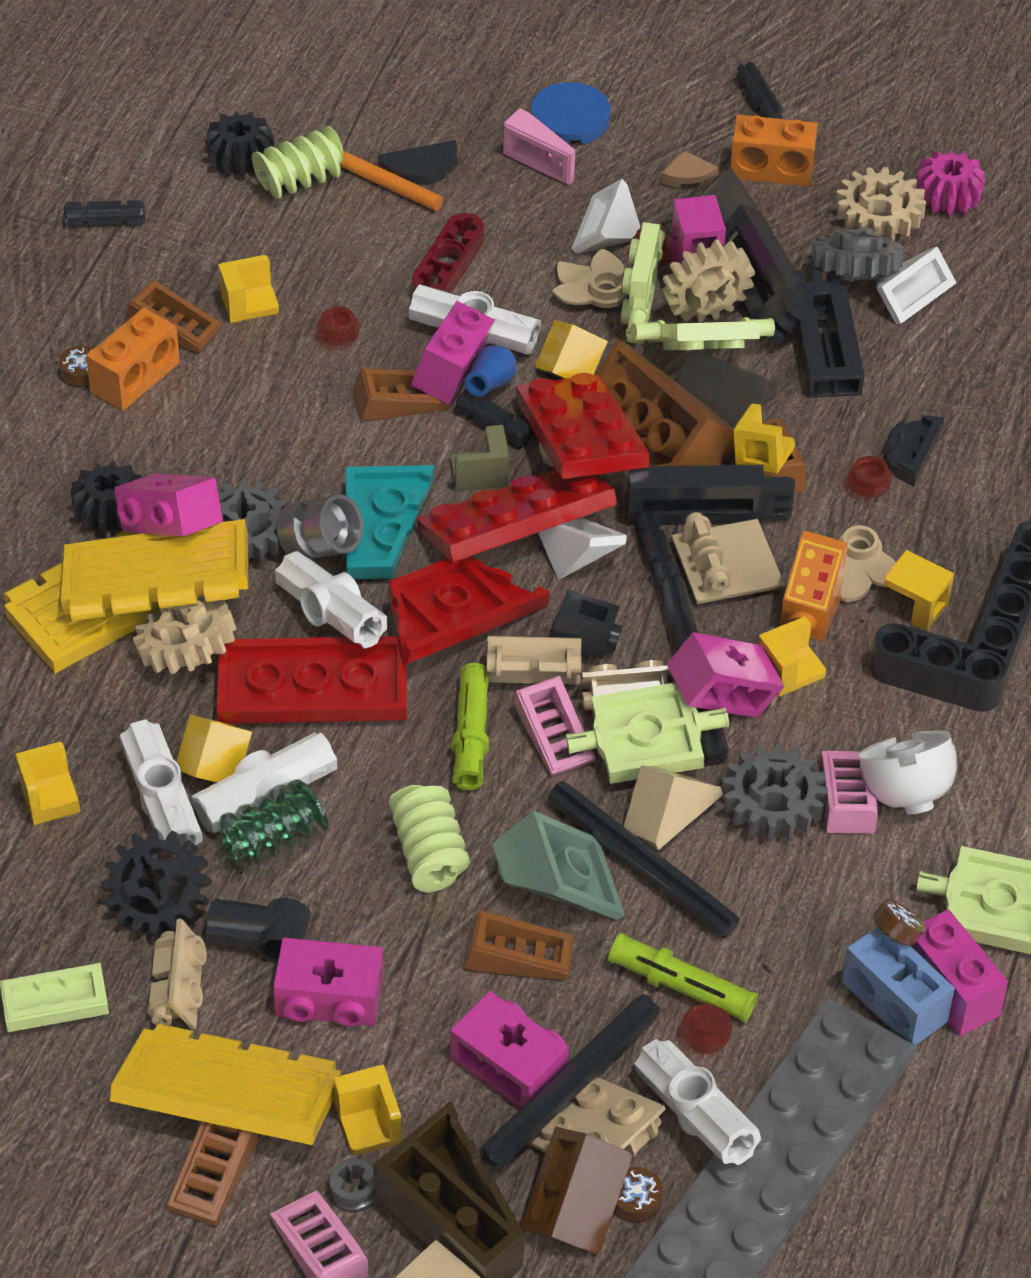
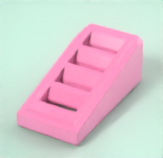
M521 108L504 122L503 154L569 186L574 182L575 149L537 118Z
M560 676L516 691L513 703L551 777L595 762L596 757L592 750L581 751L579 754L557 761L554 753L568 749L566 739L550 744L547 739L567 731L569 734L584 732ZM553 703L555 707L540 714H537L535 708ZM558 717L563 722L543 729L541 723Z
M822 751V772L825 773L824 787L828 788L825 806L826 833L875 834L878 816L876 796L866 785L860 768L834 767L859 766L860 751ZM835 777H860L861 780L835 779ZM837 789L861 790V792H839ZM838 801L862 802V804H839Z
M317 1190L270 1213L271 1221L307 1278L369 1277L368 1259ZM311 1210H314L316 1213L315 1216L295 1226L290 1223L291 1220ZM321 1224L325 1228L304 1240L300 1236ZM329 1239H332L334 1242L315 1253L310 1250ZM338 1253H341L343 1256L324 1267L320 1263Z

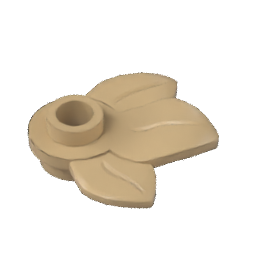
M600 249L595 254L590 266L559 261L557 276L561 285L555 287L552 294L560 301L571 305L593 304L601 308L619 306L627 298V294L622 293L624 265L615 255L605 249Z
M861 525L848 528L839 538L840 541L848 543L840 600L853 602L862 599L869 592L872 583L877 586L887 587L884 584L885 576L896 562L882 552V543L873 529Z

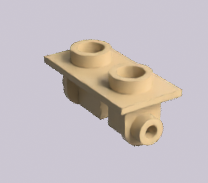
M488 636L487 672H490L489 682L537 684L560 676L563 684L579 685L581 675V638Z
M659 660L643 661L636 664L635 668L617 670V666L613 664L593 666L589 668V672L582 673L579 683V690L590 689V692H582L583 710H592V696L664 685L672 682L673 676L668 666H663V662Z
M180 918L177 919L176 932H163L161 937L155 942L152 975L156 980L167 977L168 979L151 983L147 1012L152 1017V1023L155 1025L163 1024L169 1026L173 1019L181 1018L191 1030H194L197 1025L198 1008L201 1007L203 1001L200 984L202 965L206 963L207 953L201 937L196 936Z

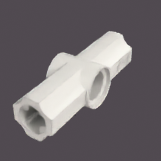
M418 285L413 293L409 307L410 320L439 328L455 302L459 301L495 319L485 346L490 343L529 355L533 353L537 346L538 337L541 332V320L494 307L493 299L486 293L471 291L457 296L424 285Z
M298 551L285 555L281 565L275 569L276 583L300 601L303 613L312 625L321 626L329 623L364 649L377 644L382 633L387 630V616L361 597L358 585L348 573L343 572L332 576Z
M147 719L131 723L129 728L120 734V743L140 793L142 810L148 815L152 827L157 828L163 834L164 840L173 830L182 837L181 845L188 840L195 845L201 843L203 839L202 832L182 784L180 766L171 756L159 723L153 724L148 722Z
M316 732L272 755L265 750L256 751L246 756L238 764L233 775L192 795V805L206 831L216 833L258 810L263 814H273L280 811L292 801L296 790L336 770L337 758L322 733L317 734Z
M655 1039L642 1047L641 1054L634 1063L635 1070L638 1076L677 1115L683 1131L689 1135L698 1136L724 1164L735 1163L740 1165L753 1156L756 1145L761 1141L758 1128L717 1088L715 1079L709 1070L704 1067L695 1066L670 1040L659 1041Z

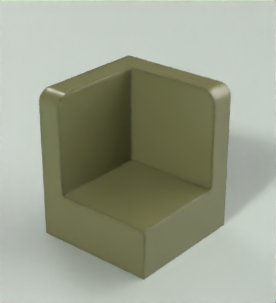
M503 425L486 426L485 451L451 455L456 492L509 486V453Z

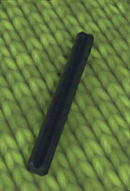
M679 576L673 578L666 577L660 583V594L675 652L680 649L683 642L693 632L698 633L685 581ZM696 707L698 713L710 711L709 709ZM717 728L701 731L700 743L704 754V761L710 765L716 762H725L728 758L729 748L724 729Z
M559 781L549 792L548 801L716 934L727 938L738 926L740 921L738 915L638 839L633 833L565 781Z
M643 994L635 998L479 1148L480 1159L485 1162L487 1168L493 1171L503 1168L659 1016V1006L653 1002L650 996Z

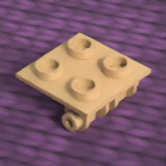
M692 513L685 520L683 533L671 535L697 604L784 588L785 586L758 519L711 527L707 517L701 513Z
M595 1077L528 1145L546 1153L554 1128L557 1126L589 1134L624 1149L632 1154L633 1159L650 1139H654L658 1135V1127L661 1125L659 1115L666 1109L664 1105L604 1079Z

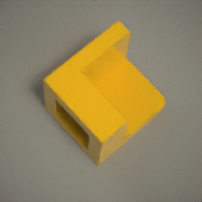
M267 255L218 264L220 293L230 323L273 315L279 312V304L271 285L270 261Z
M554 320L535 368L564 379L571 378L578 373L594 375L608 341L573 324Z
M752 403L734 428L736 465H763L764 472L778 474L794 450L795 440L791 437L782 436V427L762 424L761 405Z
M906 550L885 576L884 584L915 600L911 624L924 631H928L950 602L954 573Z
M806 617L767 631L758 637V645L763 646L784 685V688L778 694L779 697L825 678L826 668L809 647L811 623Z
M190 714L176 761L180 766V772L217 783L233 775L238 764L246 756L252 732L230 724Z
M62 742L16 753L21 789L33 825L81 812L79 800L69 774L66 751Z
M384 1064L333 1077L335 1107L352 1155L356 1156L394 1146L402 1141L401 1114Z

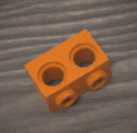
M737 115L732 143L730 178L810 187L818 123Z
M143 307L86 355L90 392L124 411L180 363L176 325Z

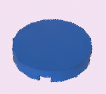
M564 82L550 85L539 91L532 100L531 115L568 145H570V141L581 140V144H586L601 137L608 129L611 105L606 96L592 86L583 83Z

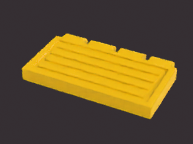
M245 519L220 522L186 536L142 533L64 545L61 604L64 615L70 614L72 621L105 617L106 609L112 608L113 615L149 611L152 609V602H158L160 609L197 604L198 596L202 595L205 596L206 602L239 598V590L248 589V531Z
M121 531L115 534V537L142 533ZM63 562L38 575L41 586L33 579H30L3 593L6 602L4 605L6 618L55 674L135 631L137 625L147 624L144 618L146 614H157L160 612L158 602H152V609L149 611L113 615L112 608L106 609L105 617L72 621L70 614L64 615L61 604Z
M157 1024L154 1030L143 1029L111 1083V1102L313 1145L335 1099L333 1077L341 1076V1070H336V1061L300 1054L297 1061L291 1060L292 1053L290 1051L252 1043L248 1050H243L242 1041L202 1033L199 1039L196 1040L193 1039L194 1032L191 1030Z

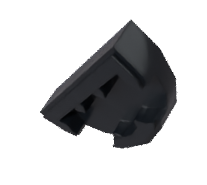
M456 140L380 154L378 155V166L417 185H427L445 178L446 171L456 164L457 145Z
M924 415L919 421H911L904 424V421L900 422L891 430L888 435L885 458L889 469L900 480L915 486L943 429V417Z

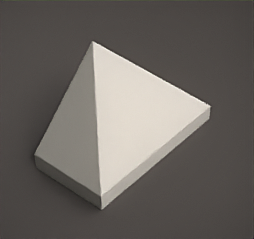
M623 179L592 196L571 248L576 254L631 242L632 239H640L641 227L628 185Z
M934 247L903 262L899 272H890L888 276L881 275L878 279L877 290L897 325L903 323L956 284V281L938 247Z
M581 517L538 532L558 580L625 545L627 537L623 533Z

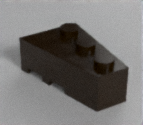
M451 1101L373 1164L374 1198L427 1247L437 1240L481 1278H510L523 1267L524 1232L497 1183L489 1177L480 1160V1153L473 1140L468 1139L458 1121V1113Z

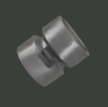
M335 494L317 499L297 501L286 505L280 512L277 521V535L280 545L287 554L298 551L309 559L325 555L344 554L353 551L359 545L363 535V519L356 503L346 495Z

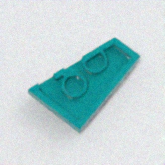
M435 465L346 467V496L356 503L363 519L361 541L353 551L347 553V573L353 579H386L394 577L416 524V518L419 517L434 481Z

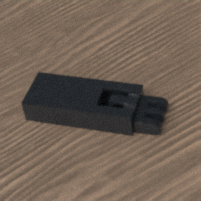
M740 204L724 224L726 228L724 246L729 242L728 239L736 230L738 234L732 242H734L737 249L742 248L755 271V275L750 277L754 284L753 288L743 290L746 296L744 303L753 319L772 318L774 320V335L769 337L774 342L781 343L786 337L783 329L791 331L796 325L794 317L801 319L807 312L802 301L808 295V292L762 212Z
M821 269L811 270V282H806L804 270H795L808 292V295L802 301L807 312L801 319L794 317L808 398L862 395L865 375L846 285L841 286L839 275H836V271H828L827 281H823ZM833 312L836 332L828 333V315H825V313Z
M763 465L649 466L648 468L628 470L627 523L628 526H635V517L640 513L646 514L650 511L658 515L661 525H685L687 516L692 513H701L709 519L711 525L732 524L758 519L759 524L762 523V520H787L791 518L793 512L792 505L794 503L796 482L793 478L786 476L764 477Z

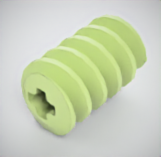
M326 126L321 132L315 130L308 133L307 137H296L292 143L285 141L280 143L278 148L268 147L264 149L263 154L254 152L251 159L259 182L277 200L282 198L281 185H284L286 190L293 194L297 191L296 180H299L305 189L311 187L310 175L312 174L319 184L326 182L325 169L329 171L333 178L340 177L339 164H342L344 155L338 134L332 127Z
M410 785L399 789L389 799V806L393 812L392 816L397 827L400 842L402 843L404 856L407 859L406 863L411 874L413 886L420 892L434 893L451 886L456 881L457 876L465 871L470 864L468 852L464 851L465 843L463 837L459 835L461 830L458 821L454 819L456 814L453 805L449 804L451 801L449 792L442 786Z

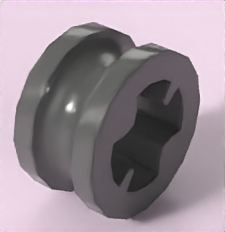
M349 1158L333 1167L330 1173V1197L335 1206L348 1213H359L368 1209L374 1203L373 1166L367 1161ZM353 1179L362 1180L363 1190L358 1191L357 1187H354V1192L344 1191V1181L349 1180L350 1184H353Z

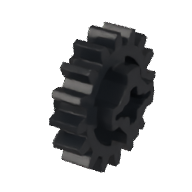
M151 828L149 840L147 841L137 833L132 834V843L134 845L128 850L119 844L115 848L121 856L118 863L106 862L105 867L114 873L113 879L102 882V887L106 891L114 893L113 896L105 901L106 907L112 911L120 910L115 919L124 927L132 923V931L140 936L145 934L148 927H150L152 935L158 939L165 932V926H169L176 932L177 919L187 917L189 920L196 922L199 918L193 910L195 904L208 905L209 902L200 893L201 888L212 885V879L200 873L209 865L208 861L202 855L194 856L198 847L190 840L181 845L182 837L173 830H171L165 840L163 834L157 828ZM156 853H169L180 859L175 861L172 858L163 862L157 858ZM134 868V870H133V872H132V875H131L130 879L128 880L129 875H130L132 869ZM152 869L163 877L159 880L161 897L151 890L155 886V874ZM184 887H186L185 892H184L182 898H181L180 901H179V898H180V896H181L182 890H183ZM150 904L157 909L158 914L141 913L134 907L139 906L142 908Z

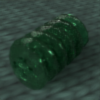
M293 779L287 784V790L283 787H276L271 791L270 798L262 795L256 797L253 801V807L249 804H242L236 809V815L231 812L223 813L219 818L220 838L230 863L238 873L243 874L246 871L244 857L248 856L255 865L259 866L263 862L262 848L265 847L271 856L277 857L280 854L278 840L282 839L289 848L293 849L297 845L294 832L299 831L309 841L314 837L311 824L315 822L322 831L327 832L329 829L328 818L324 807L312 789L300 779Z

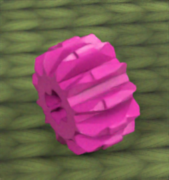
M949 149L947 154L934 151L931 158H923L918 168V175L915 176L917 180L916 189H924L925 191L924 200L926 201V206H931L933 214L944 211L949 217L955 211L966 215L969 208L977 207L985 186L984 171L980 169L979 160H968L967 152L957 155L951 149Z

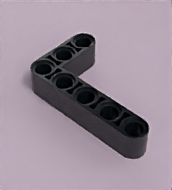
M1031 520L1019 524L1015 530L972 645L903 624H886L880 627L875 634L870 668L872 675L878 681L974 711H990L999 705L1031 621Z

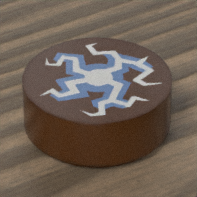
M79 345L71 347L62 353L59 359L60 374L66 383L78 387L89 386L86 355L94 349L93 347Z
M890 899L883 900L873 914L874 922L882 932L896 942L906 946L915 945L926 930L924 923L916 914L902 904Z
M628 1168L614 1212L620 1218L629 1222L638 1223L652 1219L662 1206L663 1185L659 1177L646 1168Z

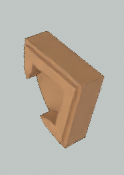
M684 151L662 172L661 183L674 188H681V184L699 182L700 186L707 185L718 177V167Z

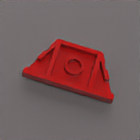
M469 556L455 562L447 558L389 581L387 596L403 659L409 664L548 607L550 592L540 586L534 592L512 584V574L499 568L488 567L482 561Z

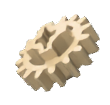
M868 167L864 176L854 171L851 175V181L843 179L840 190H837L836 217L837 219H845V229H852L854 227L857 229L862 227L876 230L875 234H879V236L886 235V237H891L895 241L896 233L908 237L910 236L911 228L919 229L921 219L924 218L925 213L924 189H916V179L903 180L904 172L902 171L895 175H890L888 167H883L881 173H875L871 167Z
M715 240L711 247L707 249L703 243H700L697 246L696 253L691 254L688 251L682 253L684 258L682 263L672 262L670 264L674 274H668L663 277L666 287L662 289V293L675 316L680 314L684 321L687 322L695 316L697 322L702 323L706 315L710 314L716 320L719 319L721 310L726 309L732 312L734 310L733 303L736 300L744 301L746 299L743 290L753 288L754 284L750 277L755 275V271L742 248L737 249L734 242L730 241L723 247L719 240Z
M198 596L197 604L164 609L159 608L160 612L157 614H146L144 618L147 624L137 625L135 628L137 636L133 637L138 654L145 667L152 665L154 672L157 673L168 667L170 674H175L183 666H186L190 672L195 669V666L212 663L210 656L214 653L224 654L226 652L224 644L234 642L233 631L237 630L225 601L218 603L217 601L206 602V600L202 601L200 596Z

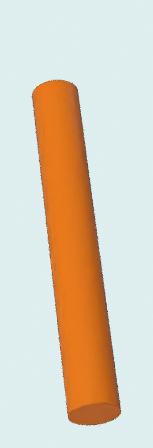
M343 150L344 158L342 164H339L341 168L429 209L438 211L441 208L443 196Z

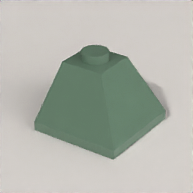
M532 811L492 843L498 861V872L509 886L517 887L537 896L617 921L625 916L600 842L592 835Z

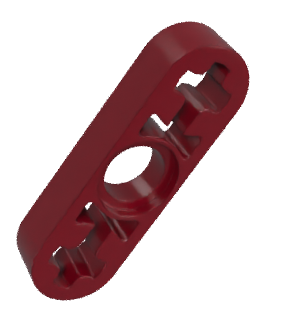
M459 213L449 218L412 275V296L418 285H424L452 294L483 245L484 224L480 217L471 213ZM458 236H462V243L458 241ZM451 255L457 257L458 260L453 263H443L438 258ZM435 276L438 278V283H433Z

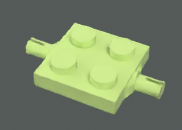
M643 222L640 239H632L629 264L634 266L633 268H625L622 293L630 296L629 299H624L621 312V324L628 325L626 329L628 343L644 344L645 341L632 340L631 325L632 323H649L656 290L658 261L661 260L663 255L662 245L665 239V233L660 230V224Z
M743 317L740 322L665 324L663 320H658L652 323H632L631 325L633 341L663 342V350L745 348L744 339H760L759 336H773L775 331V324L772 318L749 319Z
M670 683L592 696V710L595 719L594 730L566 734V742L569 754L597 749L599 755L605 761L609 782L612 784L636 780L641 765L673 773L704 768V754L700 743L701 731L729 727V719L726 707L698 713L696 707L687 705L678 685Z
M961 846L957 866L950 873L949 878L920 871L916 892L945 897L946 910L949 909L977 943L1031 954L1030 860Z

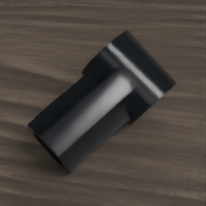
M215 898L214 901H211L208 912L206 941L207 943L258 950V953L264 959L278 964L283 938L305 940L311 912L305 904L291 898L273 899L269 902L268 906Z

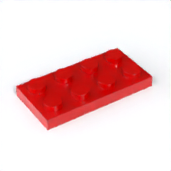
M578 373L568 379L550 380L538 378L530 381L529 384L516 385V402L562 479L649 467L648 449L600 375Z
M552 467V471L536 477H519L513 480L510 486L498 490L478 491L471 496V499L461 503L435 506L430 510L429 514L417 517L416 520L419 534L451 561L455 562L615 506L617 501L614 488L596 475L562 479L556 468Z
M380 636L377 644L365 649L347 637L235 639L234 642L225 643L226 652L219 654L218 722L234 724L407 720L406 661L403 659L398 636Z

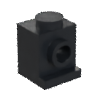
M567 589L551 637L581 638L582 656H593L603 659L605 650L615 652L623 626L615 624L620 606Z

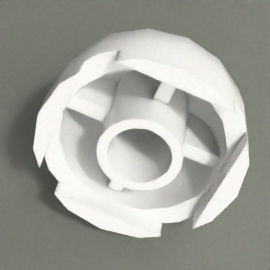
M936 730L911 733L912 740L897 743L896 737L870 745L860 751L859 766L861 774L869 790L876 796V799L890 807H904L906 814L923 813L934 808L933 800L946 794L955 780L958 768L955 745L952 743L951 735L947 731Z

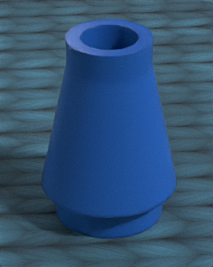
M493 345L483 348L478 353L470 374L466 377L465 385L467 390L474 396H484L489 391L511 382L516 374L514 355L503 346Z

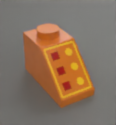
M806 530L803 531L783 598L780 626L806 617L811 623L810 639L824 642L840 604L848 547L847 542Z

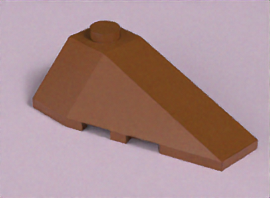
M620 339L617 341L595 375H600L648 449L649 466L723 465L735 448L734 429L719 415Z

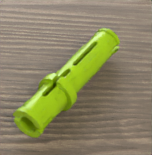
M468 663L460 669L458 723L456 732L452 736L451 749L455 754L453 783H457V787L462 790H475L482 786L483 760L489 751V738L485 733L490 672H487L486 666L480 663Z
M619 933L608 956L609 962L621 965L646 977L649 985L657 988L662 984L700 1003L736 1017L744 1023L749 1020L758 999V994L745 990L710 972H706L673 957V951L668 948L662 947L661 950H657L627 937L624 933ZM644 957L654 963H657L672 971H675L677 973V976H673L663 970H660L647 963H644L641 961V958ZM689 979L724 993L725 998L689 983Z

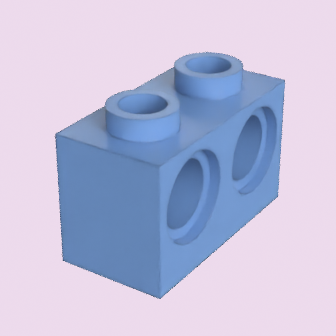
M876 927L847 948L842 983L896 1035L917 1045L948 1022L955 988L911 946L896 942Z

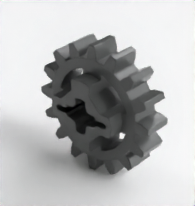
M862 227L860 229L847 230L840 228L834 234L827 233L826 237H816V241H813L811 261L814 262L813 266L822 267L824 272L836 271V275H840L839 279L852 282L860 279L877 280L881 275L888 276L890 272H899L903 265L904 247H901V242H893L891 237L884 238V236L875 234V229Z
M240 480L238 488L233 489L227 482L223 483V492L218 494L223 522L245 519L248 531V560L255 557L262 564L265 563V553L269 552L278 556L280 554V542L277 535V521L280 512L289 504L288 499H280L277 488L265 492L264 482L261 481L254 488L247 487L246 480Z
M781 744L775 745L773 753H767L762 745L756 746L754 757L742 751L739 753L738 764L729 763L727 766V776L723 778L722 796L725 797L724 811L734 812L733 824L735 826L747 822L749 824L748 835L754 836L761 829L766 831L769 841H773L776 832H783L788 840L793 839L794 828L798 827L801 831L808 833L811 828V821H820L822 818L823 806H826L828 788L824 787L825 773L815 772L816 761L813 758L804 762L800 761V750L797 748L787 755L783 754ZM746 783L749 785V793L745 795L743 790ZM802 789L806 794V797L803 801L800 799V793Z

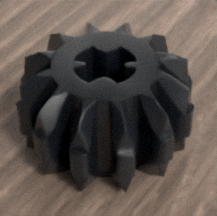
M235 111L234 115L230 117L220 114L218 122L209 123V130L206 134L207 140H205V151L208 153V159L212 162L213 168L216 170L224 169L226 176H230L234 172L240 173L242 177L248 171L255 173L251 159L254 152L263 154L264 149L271 146L275 147L274 135L271 128L267 125L266 118H255L253 112L239 115Z
M115 460L109 466L104 467L95 462L93 471L80 470L78 480L72 482L70 491L72 510L76 520L82 521L87 531L99 528L103 536L110 529H116L121 532L122 528L117 513L114 487L142 478V475L135 474L131 464L119 468Z

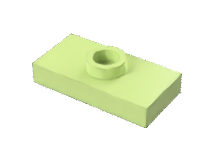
M101 963L0 981L8 1032L109 1014Z

